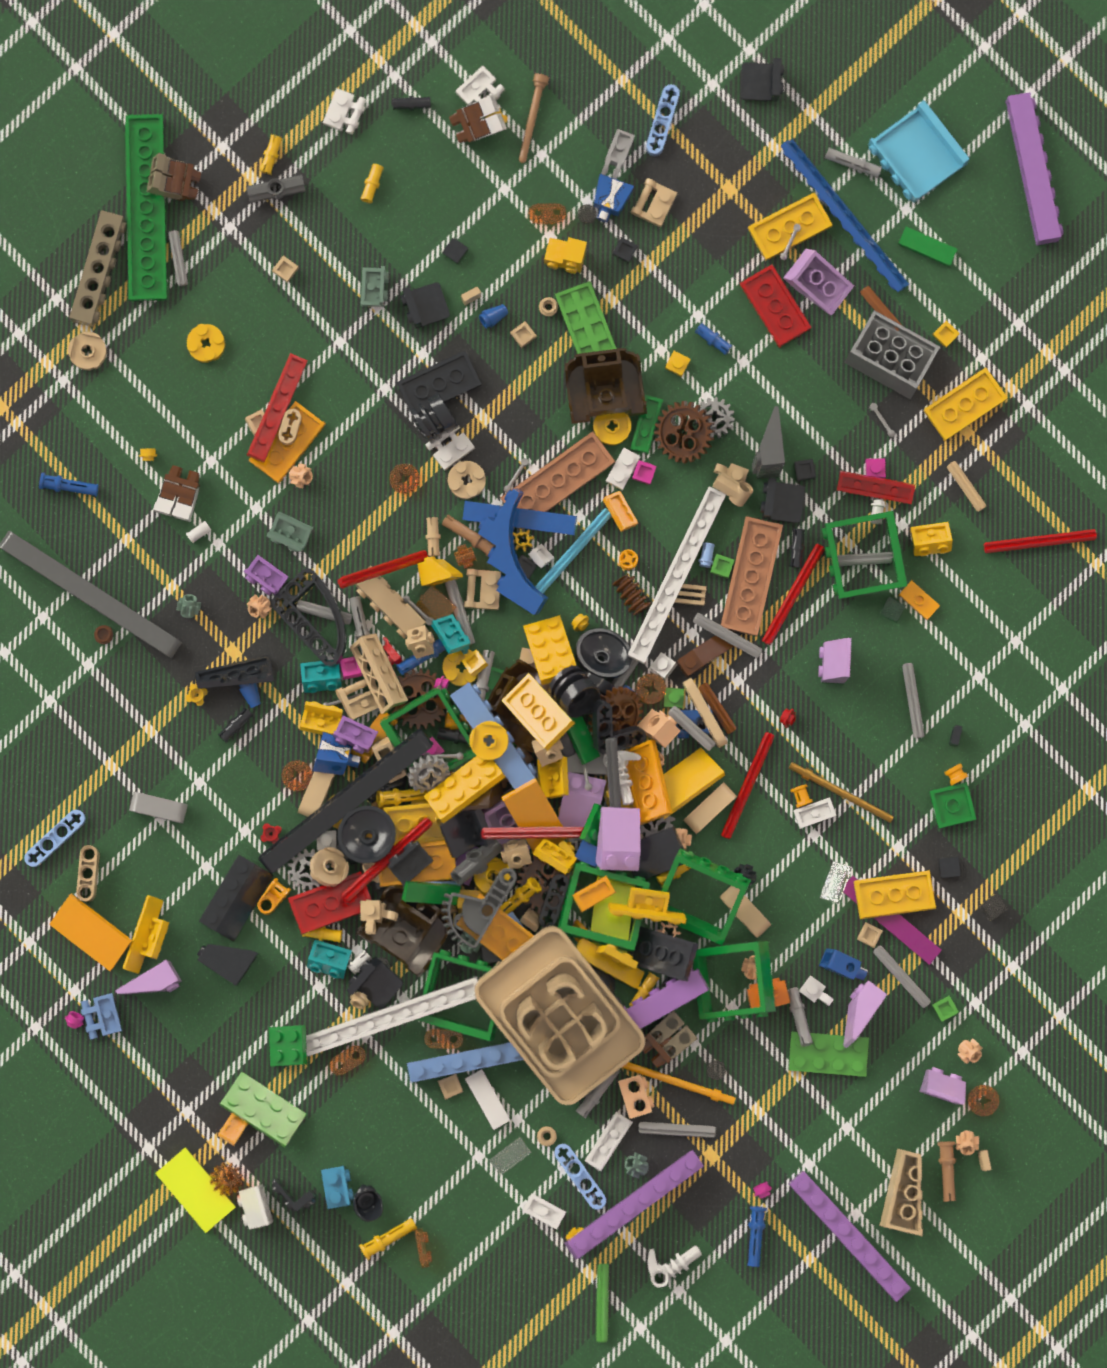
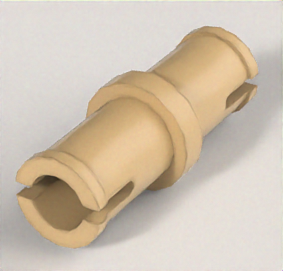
M438 517L426 518L428 556H440L439 539H441V535L438 531Z

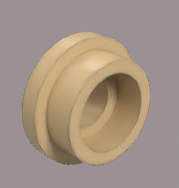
M547 297L541 300L539 310L544 316H553L558 310V304L555 299ZM549 304L552 306V309L546 310L545 306Z
M356 992L350 996V1003L356 1008L364 1009L369 1003L367 996L362 992Z
M548 1126L542 1127L537 1134L539 1143L544 1146L554 1144L557 1138L555 1130ZM544 1133H550L551 1138L545 1140L543 1138Z

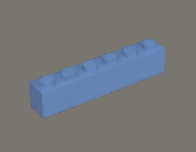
M468 682L450 695L473 729L485 721H493L501 726L504 725L498 715L494 717L491 713L493 708L487 700L483 701L480 697L482 692L476 684L472 685ZM508 731V748L502 757L495 759V762L513 788L516 789L536 778L534 774L537 772L531 763L527 765L523 759L526 757L520 747L516 749L512 743L515 740ZM489 735L488 738H484V742L487 743V746H490L491 743L495 742V740L492 739V735Z
M505 1043L407 1063L410 1082H416L524 1059L511 1043Z

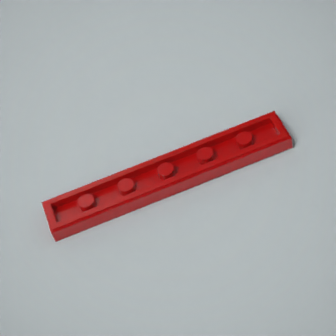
M290 353L248 450V457L263 463L265 462L308 360Z

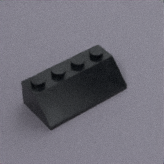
M238 855L199 922L234 942L274 875Z

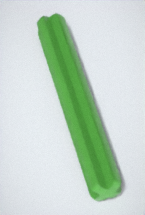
M608 1264L597 1265V1342L608 1341Z

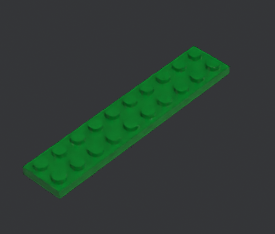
M163 114L125 115L129 301L167 300L165 197L146 192L149 176L151 175L152 159L158 153L164 154Z

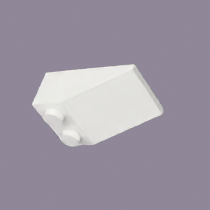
M263 1184L239 1191L237 1201L239 1207L244 1209L245 1214L242 1215L245 1226L253 1229L269 1225L273 1222Z

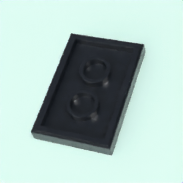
M674 826L640 839L639 870L632 871L633 876L647 879L671 869L679 849L684 850Z

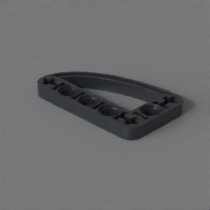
M303 569L273 597L271 605L326 666L335 667L342 660L346 650L347 633L345 622L334 596L323 580L312 569ZM306 574L311 575V581L306 580ZM299 580L305 585L304 588L298 583ZM314 585L323 594L334 616L338 634L336 650L294 606ZM292 586L299 587V593L295 596L290 594ZM278 600H281V601L285 600V601L283 602V604L285 605L286 608H288V610L285 611V610H284L283 608H281L280 606L277 607V606L279 605V604L277 603V601H278ZM292 612L298 614V619L295 622H289L288 616ZM304 626L310 627V633L307 636H302L301 629ZM320 639L323 642V646L318 650L314 649V641ZM325 650H326L330 655H333V654H334V656H333L334 661H333V662H331V661H328V662H327L328 657L323 653Z

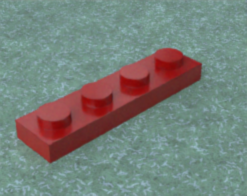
M840 471L837 491L912 504L915 484Z

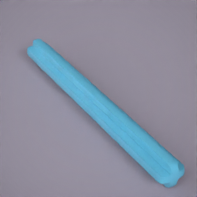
M604 508L535 586L540 592L544 593L610 519L612 515L608 509Z

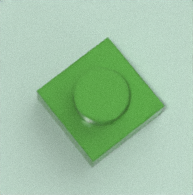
M716 554L710 573L728 579L734 559Z
M665 688L664 707L672 708L676 706L679 709H683L684 689Z
M950 995L932 1004L941 1022L959 1013Z

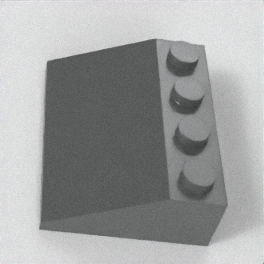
M874 310L844 363L911 400L940 346Z
M775 406L759 450L753 459L752 472L756 474L757 479L779 477L785 464L778 406Z

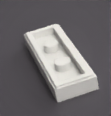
M482 1069L465 1079L493 1130L510 1121Z
M616 1112L585 1161L599 1171H602L633 1122Z

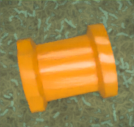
M807 784L790 790L791 793H794L797 808L813 802L806 790Z

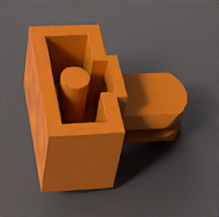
M779 978L772 979L775 1007L790 1003L785 980L780 981ZM758 983L749 985L750 989L746 990L750 1008L760 1007Z

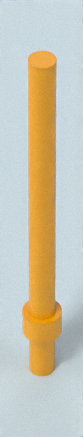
M627 1062L623 1066L624 1069L711 1097L710 1100L716 1102L720 1100L734 1105L736 1099L721 1093L720 1090H711L631 1062Z

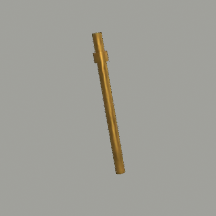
M794 762L790 764L789 769L802 775L801 778L817 783L889 823L893 820L894 816L814 774L813 770L807 767L805 769Z

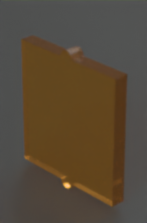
M433 585L430 586L424 595H420V600L415 604L426 616L432 617L434 620L451 615L457 608Z

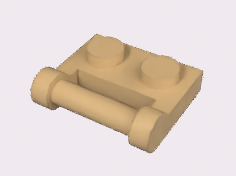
M647 178L636 206L632 207L631 213L661 228L677 196V192ZM653 189L657 192L646 213L642 211V208Z
M467 569V600L464 601V607L498 610L500 593L496 590L499 587L497 583L501 578V571ZM476 577H481L480 602H474Z
M365 678L346 688L336 690L337 697L341 701L348 717L352 720L378 709L371 691L350 700L346 696L368 686Z

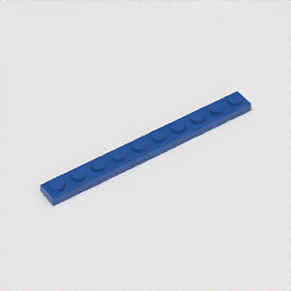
M793 139L785 141L780 146L783 149L784 155L793 161L796 170L805 176L808 185L817 191L818 197L829 206L832 215L838 217L842 222V227L847 232H850L854 237V242L865 251L866 257L875 263L878 272L889 281L890 287L897 292L908 287L910 284Z

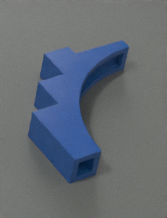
M516 488L507 492L503 507L500 506L495 512L494 516L496 518L487 517V519L484 518L478 527L480 529L478 534L496 545V548L493 547L490 550L487 563L506 574L499 579L497 583L499 587L496 591L533 615H537L542 610L548 597L540 592L527 578L520 566L515 551L513 538L514 518L518 504L524 494L523 491Z

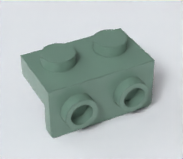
M385 266L362 269L361 306L384 307V302L388 301V290H385V283L389 282V272H386Z
M278 512L271 530L267 533V537L271 538L270 540L274 543H282L288 546V549L291 551L301 552L306 547L314 527Z

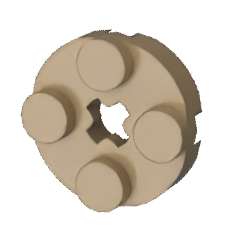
M86 331L70 341L68 354L76 367L82 370L98 369L105 361L107 348L105 342L98 334ZM90 346L92 353L86 356L82 350Z
M472 461L456 463L448 474L450 490L456 497L464 500L480 495L486 485L484 470ZM470 476L472 483L464 485V481L461 480L462 477Z
M327 847L319 850L311 858L310 875L318 883L334 887L347 877L349 864L344 859V854L336 848ZM331 863L333 870H327L325 865Z

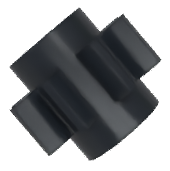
M740 864L734 870V873H741L743 877L750 879L751 882L748 886L750 888V885L756 881L757 872L753 871V866L749 864Z

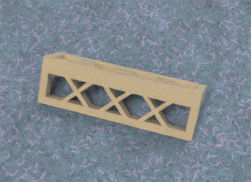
M377 634L360 637L350 646V649L381 714H385L394 706L405 704L408 699ZM359 646H361V648H362V650H363L362 655L360 654V652H359V650H358V647H359ZM367 663H369L371 667L370 672L367 669ZM375 679L378 681L379 684L378 689L375 685ZM383 696L386 698L388 702V705L386 706L383 702Z

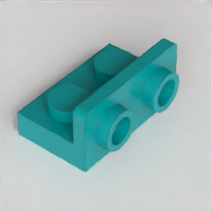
M453 614L432 621L431 626L448 654L461 651L463 655L468 653L470 639L464 634L460 622L455 619Z
M322 661L300 663L304 693H315L325 690L334 691L342 688L339 664L335 667H328Z
M315 940L308 958L307 968L316 973L322 972L333 978L344 979L352 950Z

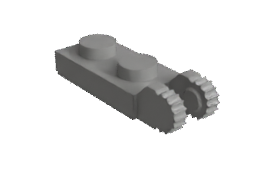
M617 129L605 158V165L601 174L606 175L611 164L616 166L612 178L617 179L635 135Z

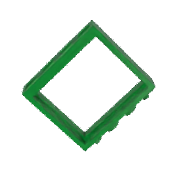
M893 511L824 524L825 528H822L823 539H827L828 543L825 551L827 558L831 559L832 564L829 566L830 577H834L835 584L832 585L834 596H838V599L907 586ZM885 518L897 582L844 592L832 528Z
M441 685L380 721V725L393 746L396 747L403 740L392 724V721L438 694L469 746V731H471V728L466 721H462L459 716L461 714L456 704L452 705L449 700L451 698L446 688L442 689ZM470 749L463 753L464 758L462 760L455 758L447 763L449 771L473 758L476 754ZM410 764L407 768L414 767V764Z
M679 849L662 887V892H668L679 863L740 889L723 929L670 905L667 907V911L685 914L686 923H680L677 926L719 945H723L751 880L743 877L741 873L730 871L726 866L712 863L708 858L698 857L690 850L687 852Z
M585 862L574 864L558 928L570 937L585 938L590 942L601 945L611 944L617 947V949L628 952L634 951L642 919H634L629 941L569 926L567 923L573 902L572 895L575 894L580 872L601 878L607 876L609 880L642 889H649L650 883L645 882L646 879L642 877H627V874L616 871V873H611L608 870H601L599 867L597 869L592 868L590 864Z
M768 941L697 949L693 961L694 971L699 969L708 987L709 978L706 957L754 951L760 1007L712 1012L710 990L697 996L699 1020L707 1019V1023L719 1022V1018L724 1017V1021L736 1020L735 1016L739 1015L740 1019L752 1018V1014H757V1017L768 1016V1012L776 1011Z
M441 949L440 952L433 953L423 995L435 991L442 960L484 972H489L494 967L488 966L486 961H469L470 957L459 954L458 957L451 955L452 952ZM432 1014L416 1019L417 1021L487 1041L494 1040L497 1025L492 1019L488 1030Z

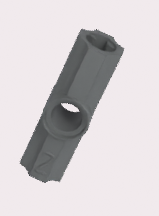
M302 175L284 179L274 178L269 182L247 186L250 203L268 199L279 200L283 196L306 192ZM273 186L281 187L279 192L271 191Z
M493 839L494 843L489 846L482 845L480 848L468 851L466 853L467 859L450 873L452 879L457 884L462 885L474 874L485 872L488 868L487 863L503 850L502 845L497 839Z

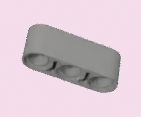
M133 792L129 811L183 824L188 805Z

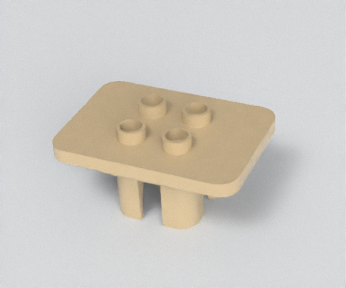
M549 926L542 929L483 975L475 985L474 991L477 1001L552 1096L563 1105H572L578 1102L638 1055L644 1048L645 1037L642 1030L564 931L558 927Z

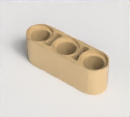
M314 771L298 809L299 814L308 817L323 805L336 774Z
M723 782L684 819V822L698 834L737 796Z
M91 845L84 846L81 849L76 893L77 897L84 902L93 901L97 892L100 853L97 848ZM89 849L94 850L95 853L91 860H87L85 857V853ZM89 868L92 869V877L85 879L84 871ZM85 888L91 890V895L88 898H83L82 891Z
M730 886L720 896V899L730 910H732L740 889ZM744 895L736 917L758 938L771 924Z

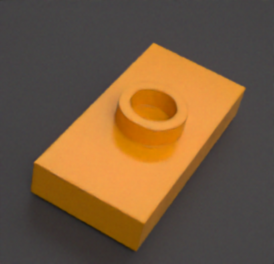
M621 491L603 498L606 507L621 532L638 524Z
M912 580L899 594L905 602L926 620L940 606Z
M607 876L572 896L581 912L616 892Z
M231 1113L219 1132L218 1137L235 1146L248 1123Z

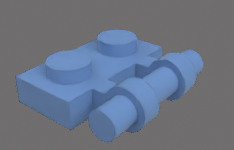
M113 993L93 998L95 1006L90 1007L88 1000L81 1002V1013L85 1017L87 1025L85 1029L86 1033H89L90 1040L98 1038L96 1032L98 1029H101L103 1036L122 1031ZM97 1012L99 1020L97 1024H94L92 1013Z

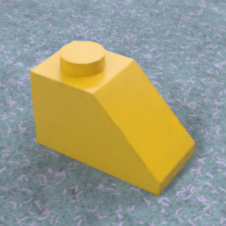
M435 556L424 558V562L417 564L421 586H435L463 577L460 571L444 559H436Z

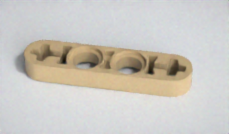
M692 678L684 681L683 686L716 745L719 748L726 745L728 742Z

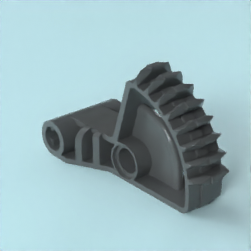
M510 868L500 870L483 899L454 892L451 895L444 894L446 898H449V901H442V904L448 905L447 909H441V911L447 912L448 916H443L442 920H449V923H445L444 927L451 926L447 934L449 935L454 932L455 935L451 938L452 941L457 938L460 939L457 946L464 943L471 948L477 947L516 881L515 871ZM507 873L510 875L509 880L504 879V875ZM454 896L465 898L462 906L464 922L471 931L479 935L474 945L465 941L453 926L450 909ZM485 905H490L493 908L490 916L482 914V908Z

